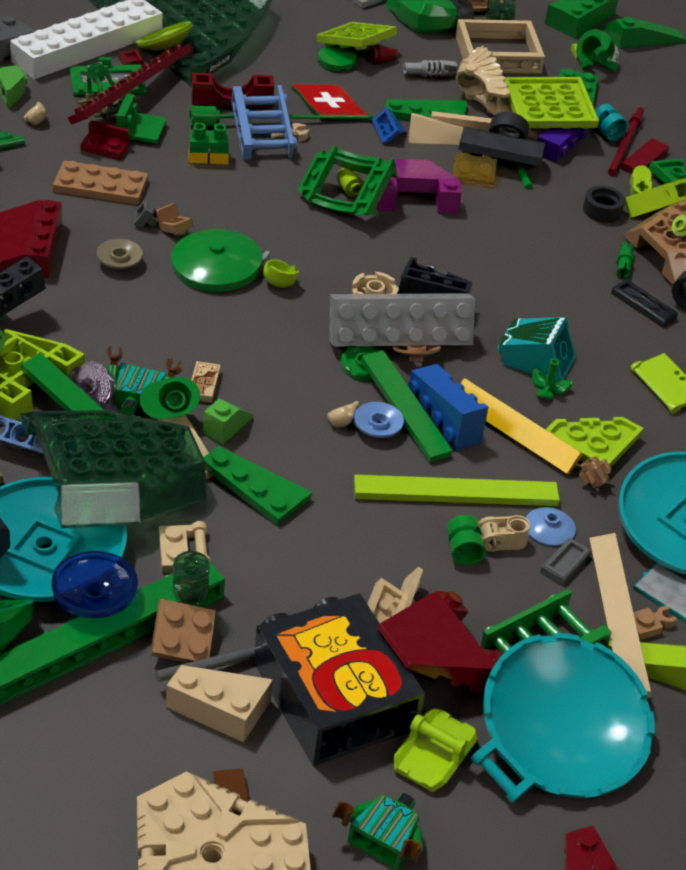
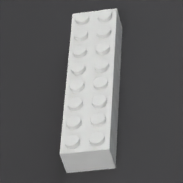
M145 0L118 2L115 5L104 7L95 12L86 13L83 16L72 18L60 24H54L51 27L36 30L33 33L10 40L11 62L19 65L21 70L31 78L37 79L136 43L138 39L162 29L163 13Z

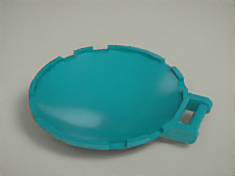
M556 633L552 636L535 635L526 638L509 648L496 662L489 674L484 691L483 708L491 740L481 747L471 757V760L476 765L480 764L507 793L506 798L512 804L534 785L547 792L572 798H590L611 793L623 787L634 778L647 761L651 752L652 737L655 734L654 713L650 711L646 698L648 695L647 691L632 668L616 653L598 642L592 644L579 639L578 635L568 633ZM496 751L523 781L516 786L491 760L489 756Z

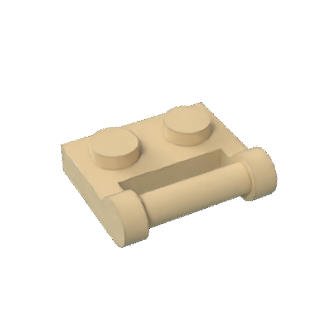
M196 521L192 525L159 526L162 573H175L205 558L211 562L210 557L207 555L205 535L208 531L205 522ZM187 538H195L196 558L189 559Z

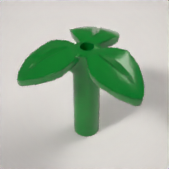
M550 359L547 375L536 368L533 370V383L536 387L542 388L536 393L539 397L552 399V392L561 395L571 388L572 380L555 382L559 360Z

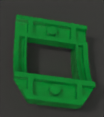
M332 146L329 152L325 153L323 150L315 155L298 190L308 202L333 211L368 216L379 214L375 208L390 178H398L396 161L391 158L389 161H383L381 158L356 155ZM334 164L368 175L354 203L332 199L319 194Z

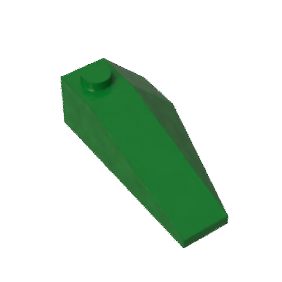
M630 17L615 19L604 27V30L613 39L618 48L686 42V38L677 29Z

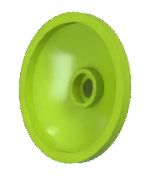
M187 21L162 28L138 39L136 44L141 49L149 51L164 50L165 52L186 38L191 31L192 23Z

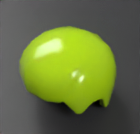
M280 260L267 261L263 269L264 276L269 284L278 288L292 286L300 272L299 270L296 272L295 265L289 266Z

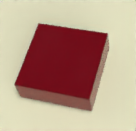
M138 50L119 53V60L122 65H144V59Z

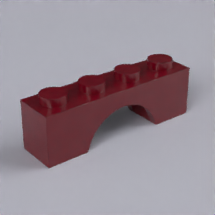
M192 73V105L232 106L233 88L220 85L212 73ZM253 75L248 83L241 86L243 95H246V97L274 96L273 75ZM273 104L247 105L246 107L266 108L273 107Z

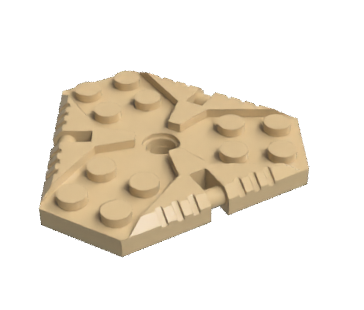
M187 771L137 796L138 856H141V859L138 860V870H311L305 823L283 813L279 814L278 811L270 810L267 806L259 805L253 800L246 802L240 799L239 794L229 792L228 789L220 788L219 785L209 783L210 781ZM234 810L240 812L241 815L234 814Z

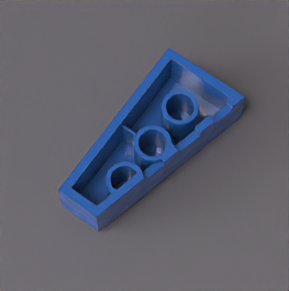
M438 364L412 370L408 387L430 416L435 426L443 433L445 440L452 445L455 451L481 444L489 407L485 403L479 404L477 402L478 398L473 393L467 394L461 383L455 384L453 377Z

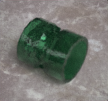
M488 0L486 20H515V1L504 0L501 3L500 0Z
M185 551L178 554L174 559L172 592L173 596L183 604H198L208 596L210 562L204 554L197 551Z

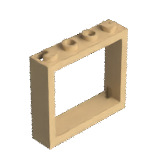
M458 19L456 39L463 59L468 58L474 51L470 38L525 39L530 52H493V57L497 58V63L500 64V69L503 73H542L545 56L531 21Z

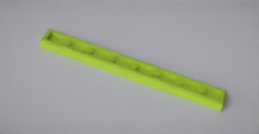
M354 475L353 480L355 499L558 506L560 501L556 482Z

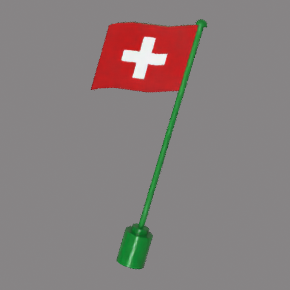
M291 84V88L297 91L307 105L318 115H288L289 119H368V121H371L373 118L372 114H367L358 107L349 94L338 85ZM190 106L189 108L190 127H194V123H204L206 127H214L216 123L220 122V119H235L234 114H220V111L216 110V106Z

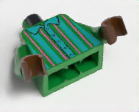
M109 346L107 354L110 365L107 366L106 386L110 396L115 398V406L120 408L122 415L133 417L135 412L146 414L140 405L142 390L148 384L155 381L174 378L175 375L182 372L183 367L179 360L177 366L171 368L173 364L171 357L166 361V367L169 371L168 375L167 372L121 363L118 366V362L123 357L122 349L119 346V354L113 356L111 355V346Z
M406 793L400 794L396 801L385 795H380L374 801H367L354 807L346 802H338L331 815L333 818L342 819L341 824L344 827L351 823L348 843L396 870L400 869L405 856L413 859V863H417L419 855L423 851L422 829L417 825L419 815L412 810L415 806V800Z

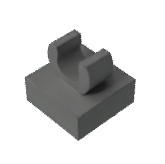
M148 197L139 205L134 215V225L141 229L146 223L155 227L159 222L156 210L154 209V201Z

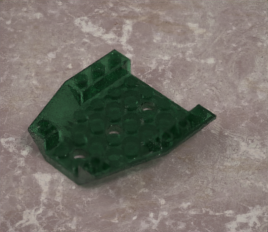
M110 410L32 411L20 414L26 435H37L59 494L54 511L61 529L140 525L206 502L205 460L189 426L160 420L143 419L135 415L118 414Z

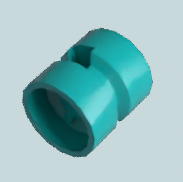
M603 104L595 110L599 119L597 129L608 140H618L626 133L628 122L613 106Z

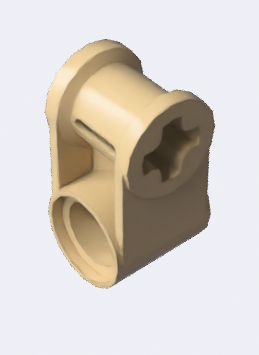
M520 515L507 517L489 516L479 521L486 551L522 550L526 547L530 530V522L527 518Z

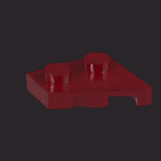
M593 825L566 833L564 839V853L566 854L564 870H619Z

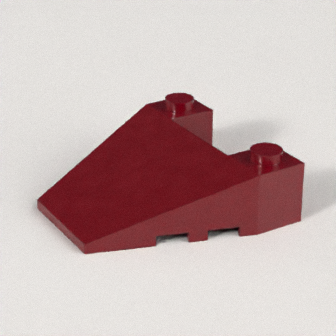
M436 590L377 626L407 669L435 679L439 675L450 678L449 684L454 686L464 683L469 685L470 691L476 694L484 695L489 674L496 662L504 654L500 650H487L479 646L461 622L469 611L462 604V598L452 591Z

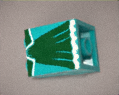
M566 317L514 319L498 344V352L502 356L504 365L530 374L536 368L547 375L550 359L559 360L555 382L564 380L576 358Z

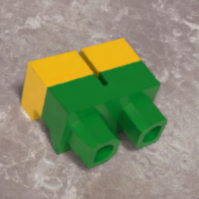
M194 123L193 130H190L188 163L207 164L208 148H210V164L229 165V136L225 124H215L214 131H206V124Z

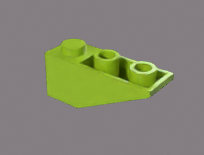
M686 178L625 197V204L630 218L686 201Z

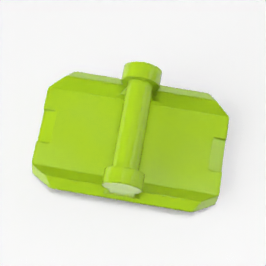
M432 709L426 712L424 716L417 714L411 723L410 735L394 755V771L431 792L436 791L448 782L478 740L475 728L465 722L464 724L450 717V714L440 709Z

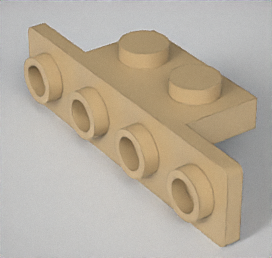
M417 567L405 578L401 590L383 578L375 583L367 605L379 623L415 603L413 597L422 584L420 578L423 569Z

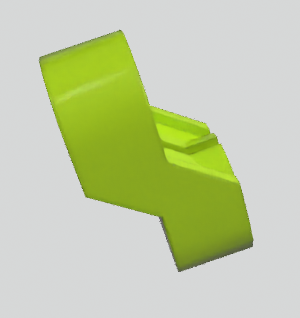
M637 166L633 170L629 183L631 185V195L652 188L651 171L649 168Z

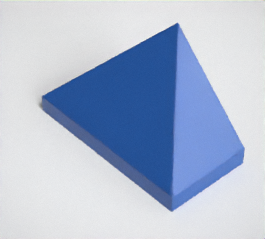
M388 107L372 120L385 145L407 132Z

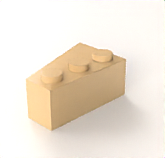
M181 665L167 684L166 708L244 742L271 702L273 679Z

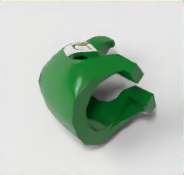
M598 29L589 30L584 33L579 39L576 48L577 56L581 62L580 67L586 70L595 62L607 66L611 71H617L619 50L613 39L606 32Z

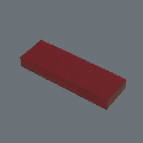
M651 138L622 162L621 169L632 174L637 166L649 168L651 161H658L668 152L669 145Z

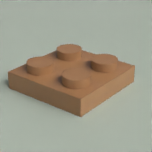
M160 599L150 656L183 663L209 658L216 610Z

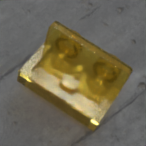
M468 153L455 154L453 176L464 182L494 185L497 159H492L490 156H471Z

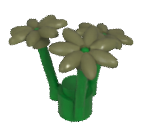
M102 62L87 66V71H85L87 77L86 98L79 97L77 103L80 105L85 104V101L94 97L91 79L93 83H97L99 93L103 91L101 81L105 80L104 76H106L110 85L115 84L109 74L108 67L103 66ZM126 94L109 105L117 106L120 102H123ZM108 105L102 109V113L95 114L94 117L100 118L116 114L119 109L110 111Z

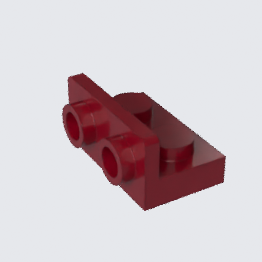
M91 120L88 123V134L80 143V151L121 160L129 148L130 131L125 128Z

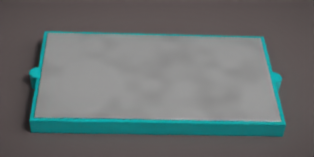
M658 563L655 564L648 572L643 573L642 578L634 585L633 590L660 607L668 606L669 613L686 623V580Z

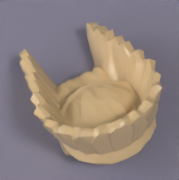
M482 45L477 47L468 58L462 60L456 74V82L465 92L468 100L474 99L480 102L488 113L495 115L497 114V102L494 101V96L505 99L511 95L509 89H507L509 85L505 82L506 77L503 76V71L500 69L501 66L497 63V58L493 57V52L488 51V48H484Z

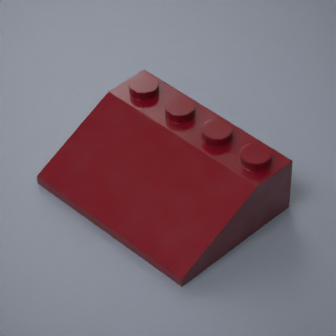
M37 200L0 212V273L28 256L42 268L44 278L49 279L62 227V202Z

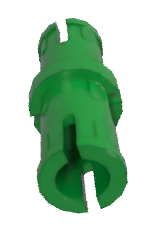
M628 242L620 245V254H618L616 260L618 265L616 274L621 278L623 273V279H627L630 276V270L634 263V246L630 243L629 248H627Z

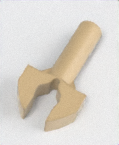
M300 123L291 124L292 135L299 142L305 141L309 137V129L306 130V125ZM272 133L271 139H284L283 133Z

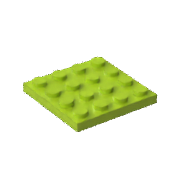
M506 77L505 82L509 85L507 89H509L511 95L507 98L512 112L524 117L529 124V129L598 128L599 119L581 77Z

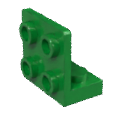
M127 93L116 115V126L130 131L129 140L158 143L166 124V118L137 113L138 104L135 103V95Z

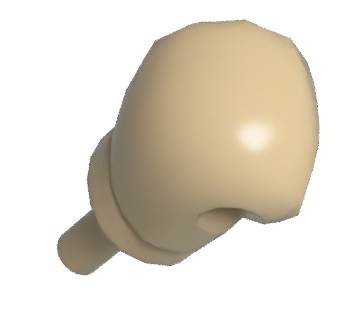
M37 102L23 116L25 122L38 125L46 118L44 105Z
M355 401L352 404L336 408L328 413L327 419L335 428L348 426L352 422L357 410L356 408L360 404L358 401Z

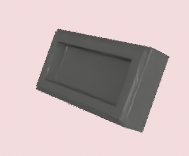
M569 538L542 566L540 573L563 586L587 561L592 550Z

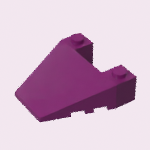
M394 159L396 161L398 178H390L375 208L376 210L395 211L398 192L434 193L437 213H459L462 196L459 179L430 160Z

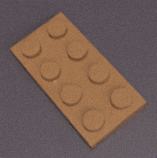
M63 160L53 183V192L139 205L148 181V173Z

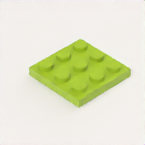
M350 22L317 34L316 37L317 42L325 43V46L340 45L341 48L353 46L357 50L366 49L368 45L379 44L378 41L390 40V37L398 33L396 26Z

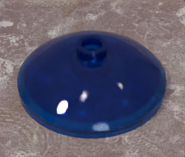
M102 551L83 552L67 558L56 568L51 581L52 594L56 602L67 612L84 618H104L115 615L126 609L133 602L138 591V577L130 563L115 554Z

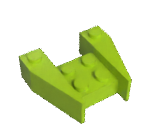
M8 329L4 330L7 339L0 354V416L23 422L34 414L31 390L27 389L34 381L21 370V364L39 353H42L75 384L86 378L84 353L64 343Z

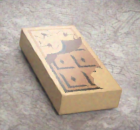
M196 361L192 381L196 383L200 390L201 402L212 403L220 374L219 364Z

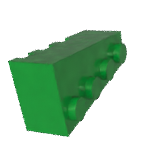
M560 0L548 4L545 24L576 38L614 15L618 0Z

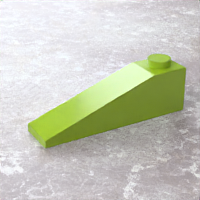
M610 640L607 648L613 651ZM640 642L648 678L686 690V645Z

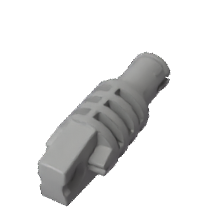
M423 60L420 63L404 62L403 73L404 75H421L424 78L427 75L428 77H438V75L439 77L455 76L458 66L456 62L446 60Z

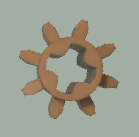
M595 456L581 464L583 470L580 471L579 476L584 485L590 483L595 488L609 480L607 474L611 473V467L606 459L600 461Z

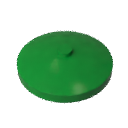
M207 229L189 234L175 245L171 255L172 270L180 281L192 288L209 292L231 291L244 287L257 278L262 269V252L254 240L242 233L226 229Z

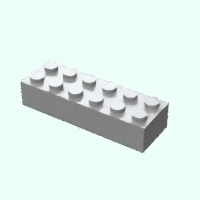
M330 294L329 341L333 346L473 345L475 298L470 294Z

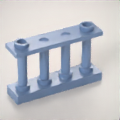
M282 85L277 86L276 96L252 97L243 95L241 86H233L231 102L242 159L251 160L252 151L268 148H286L288 159H291L293 150L297 149V139L292 135L286 108L287 94H283ZM247 105H277V110L249 111V109L245 108ZM250 119H280L281 125L252 126L248 122ZM283 133L284 140H255L251 136L252 134Z

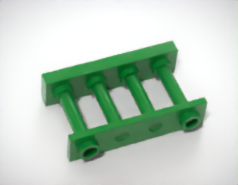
M567 589L559 594L551 595L547 600L497 625L489 626L483 632L480 647L487 650L497 647L505 653L511 648L506 641L516 636L521 640L532 637L533 635L528 630L537 625L549 636L561 633L549 620L559 614L581 636L579 639L592 644L598 642L608 647L612 631L606 625L590 630L568 608L572 591Z

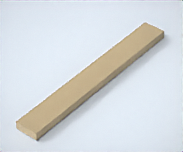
M616 534L590 538L607 625L612 631L610 640L613 652L632 668L647 691L648 695L646 698H651L650 685Z

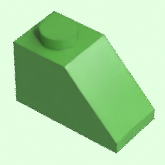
M19 65L0 68V96L6 107L9 108L25 94V85L28 84L27 75L25 72H22Z
M219 398L204 411L203 434L224 444L253 418V414Z

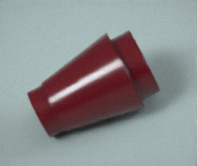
M377 44L370 46L368 50V59L370 62H374V64L396 60L398 57L396 48Z

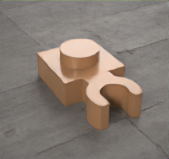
M668 606L660 607L655 613L650 608L633 612L639 641L661 634L663 628L670 629L674 627L677 618L675 616L671 618L665 617L669 611Z

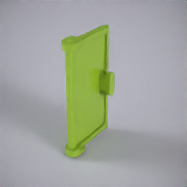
M665 353L644 362H635L630 366V370L645 382L669 408L668 410L672 414L681 411V408L686 406V374Z

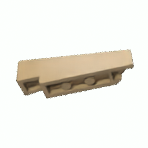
M432 111L431 118L412 113L408 143L459 145L464 127L489 131L491 118Z

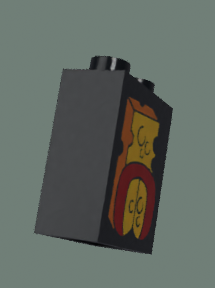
M360 593L340 600L337 597H327L319 601L311 609L292 615L277 613L265 619L261 625H257L253 663L262 678L273 679L272 696L312 766L409 733L413 719L417 714L421 715L425 692L410 669L405 667L378 630L377 626L380 623Z

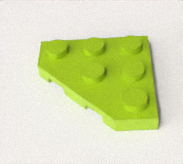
M613 417L612 421H600L599 418H580L579 422H567L566 419H556L545 430L583 454L580 458L581 461L584 462L597 456L600 461L606 459L609 466L612 467L641 437L644 428L624 417Z

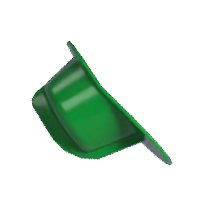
M185 377L155 381L148 384L140 395V405L143 411L149 417L157 420L187 415L194 411L200 401L198 386L191 379Z

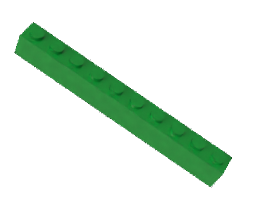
M205 558L0 654V705L153 632L160 599L204 607L223 598L225 578Z

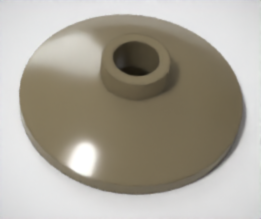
M111 239L103 242L97 248L98 260L103 265L115 269L133 267L141 261L143 256L141 247L127 239Z

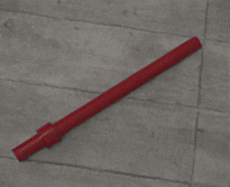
M638 107L629 120L630 125L608 170V174L611 176L616 174L635 130L643 120L644 109L642 107Z

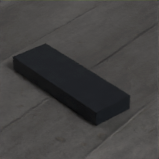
M627 279L612 288V295L662 328L677 319L678 312Z

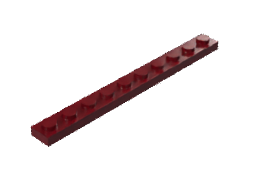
M181 42L172 46L171 49L150 60L151 62L142 65L141 69L131 72L129 76L120 79L118 83L98 93L97 97H93L85 101V104L74 108L75 113L67 117L69 122L73 125L99 112L193 51L191 43L183 45Z

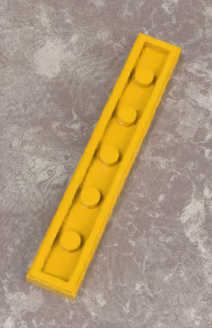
M465 378L463 379L461 384L464 386V391L467 394L473 393L478 398L477 402L479 404L485 403L489 407L486 418L488 423L565 473L571 474L583 455L581 452Z

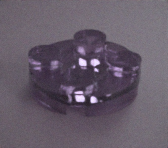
M88 361L84 362L86 364L80 367L76 366L69 373L68 378L104 410L113 396L116 378L108 368L98 362ZM94 381L93 390L88 392V389L85 388L86 385Z

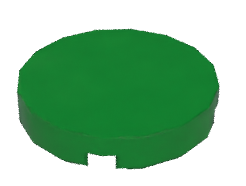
M339 45L326 46L320 49L318 53V62L320 61V65L329 71L341 72V69L349 71L356 65V53L349 48H341Z
M350 346L341 356V369L352 379L368 382L374 381L361 363V358L363 355L378 351L373 349V346Z

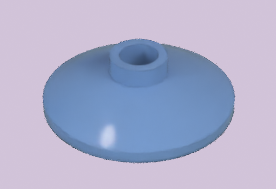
M369 402L361 405L356 410L354 422L363 433L372 437L385 438L397 434L402 429L404 418L396 407L388 403Z
M543 507L531 511L526 516L530 522L529 537L541 545L560 547L569 538L573 539L575 536V523L563 511Z

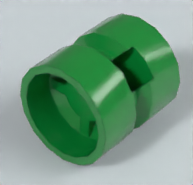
M460 515L451 519L447 524L446 531L453 560L461 565L478 563L486 554L479 520L471 515Z

